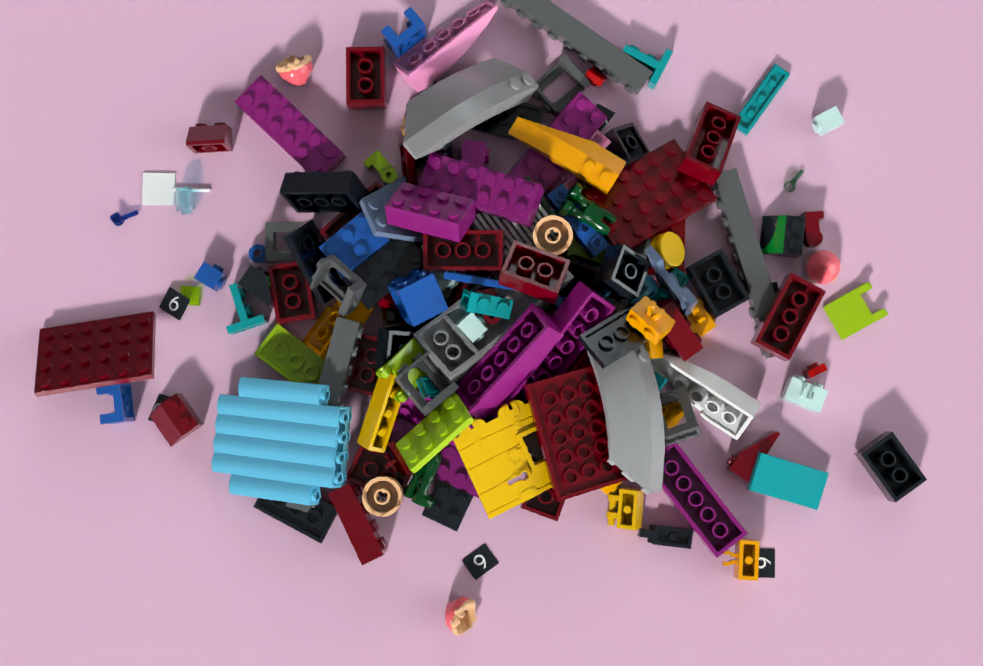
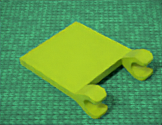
M870 282L860 285L823 307L841 340L888 315L886 309H880L872 314L863 300L861 294L872 289Z
M411 338L385 365L376 371V375L379 378H387L392 372L397 377L399 375L397 371L405 364L410 366L413 363L412 358L420 352L422 355L425 353L417 341ZM413 368L408 373V379L415 389L418 387L416 380L420 377H427L418 368ZM403 389L394 395L396 402L401 401L403 403L409 398Z

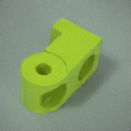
M378 150L363 162L369 171L374 168L381 175L384 184L388 185L398 180L396 170Z

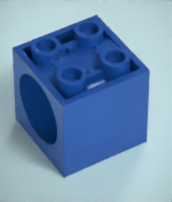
M420 268L411 270L409 272L410 275L404 278L400 276L393 279L392 283L387 285L402 320L413 327L449 309L434 274Z

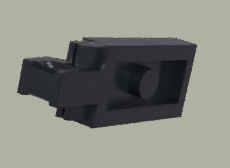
M654 524L649 525V529H638L637 536L648 538L647 542L653 545L691 549L693 529Z

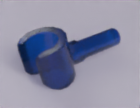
M135 210L121 216L116 212L110 216V219L116 226H121L125 220L139 213Z

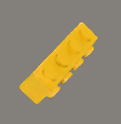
M392 372L387 378L378 377L357 443L367 450L385 453L401 404V401L396 402L394 395L402 388L394 380L396 377Z

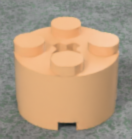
M556 215L540 219L533 230L535 246L538 249L555 255L565 252L573 239V231L570 224L564 218ZM553 229L554 232H558L555 241L547 238V235L550 234L549 230Z
M391 476L375 477L364 487L362 494L364 507L369 513L380 517L393 514L403 502L404 493L402 486ZM379 491H382V493H387L386 501L384 499H379L378 496L381 495Z

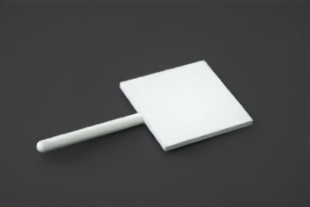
M143 173L142 205H174L175 191L210 192V188L175 187V173Z

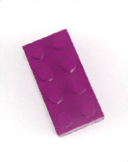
M402 182L385 205L387 224L459 243L476 219L474 199Z

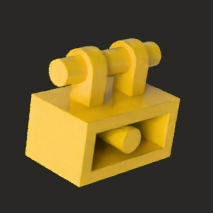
M618 487L614 488L607 496V500H609V507L606 511V517H608L607 525L614 526L615 519H617L616 528L628 530L642 528L644 492L640 488L624 487L619 489V494H617ZM617 501H618V512L616 511Z

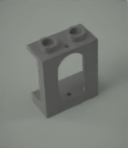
M563 55L559 59V63L536 81L539 86L532 96L536 100H541L542 106L547 113H552L556 116L573 95L578 92L583 93L589 87L590 82L566 55ZM565 71L576 86L560 100L551 103L543 94V90Z
M265 222V260L268 263L296 261L291 251H276V232H291L304 222Z
M332 254L318 261L317 270L312 276L310 289L321 284L341 302L338 314L344 318L357 309L367 284ZM331 267L336 268L353 283V285L348 287L347 291L343 290L331 278L329 272Z
M429 350L423 355L420 352L412 358L413 363L410 366L407 364L402 366L397 371L399 375L394 379L424 416L459 388L455 381L449 385L426 357L430 354ZM413 368L422 370L440 391L428 403L408 379V373Z
M685 386L676 387L664 394L660 393L662 406L680 401L686 423L668 428L663 414L665 446L702 434Z

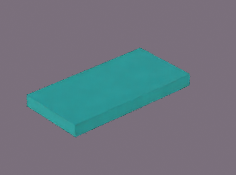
M758 452L747 489L818 510L829 473Z

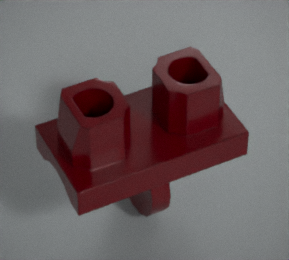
M393 441L386 447L388 454L384 456L387 464L383 468L385 470L390 467L393 473L399 471L402 477L412 471H410L397 448V442Z

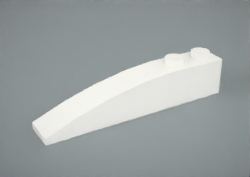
M663 353V358L650 359L653 370L668 379V382L673 385V389L676 387H686L692 407L695 406L705 420L736 440L741 436L762 404L726 380L690 362H684L666 353Z

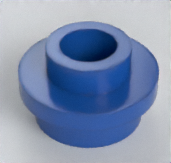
M261 244L253 245L249 249V258L255 263L264 262L265 246ZM257 250L261 251V255L259 257L255 256V252Z

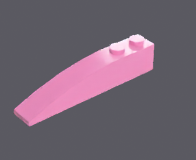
M488 0L468 11L466 13L467 17L453 20L451 22L452 26L445 30H442V28L435 31L436 35L428 40L426 37L420 40L392 62V65L409 86L419 93L421 90L426 89L435 79L441 77L470 48L486 28L498 7Z

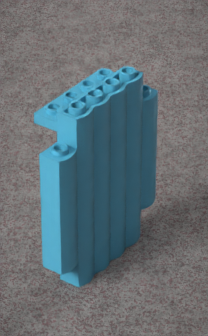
M240 377L238 384L239 395L220 394L218 397V414L215 421L216 434L213 441L214 454L211 462L212 472L231 474L229 481L230 494L309 506L318 505L321 498L320 487L340 488L345 485L352 407L328 405L330 385Z

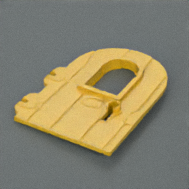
M512 400L509 402L512 409L509 410L507 404L502 405L498 410V417L487 423L481 419H474L471 423L473 428L470 429L468 426L458 437L453 439L489 519L552 488L544 458L534 463L522 438L536 431L528 402L524 404L520 400ZM522 472L525 473V477L523 479H518V481L510 485L508 484L507 481L517 476H521Z

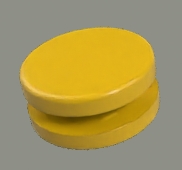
M665 232L651 239L649 246L652 245L663 258L665 269L677 267L683 262L685 249L682 240L677 234Z

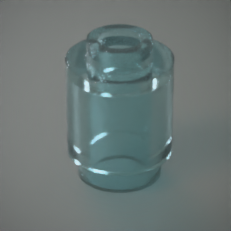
M191 186L177 187L176 193H174L176 211H180L181 215L193 214L192 210H196L194 191H192Z

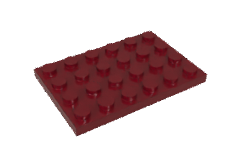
M675 139L625 166L607 195H604L592 186L582 190V195L610 211L617 218L614 224H610L603 219L601 220L611 229L609 234L605 235L611 246L624 244L628 248L633 249L716 201L717 197L706 183L678 171L684 151Z
M154 311L40 329L34 394L40 397L154 379L156 315Z
M592 366L524 385L556 502L628 480L621 474L620 468L616 465L612 466L607 462L609 460L606 419L598 382Z

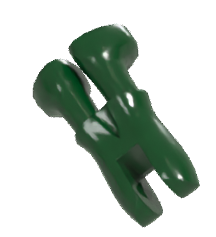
M576 182L559 207L558 214L564 217L570 215L578 219L579 222L589 225L597 232L608 235L611 229L601 220L603 219L610 224H614L617 218L610 211L582 195L583 187L580 183ZM573 202L583 207V210L574 206Z
M437 453L416 473H412L413 477L403 493L413 503L427 508L434 506L435 499L428 492L441 465L443 457L441 453Z

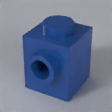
M203 262L194 276L196 280L215 291L221 290L227 282V275L222 273L224 269L215 263L211 266Z

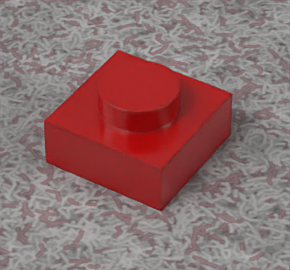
M593 67L585 74L590 84L595 87H601L607 80L606 76Z
M814 362L806 366L807 370L802 373L808 379L828 369L825 363L818 364Z

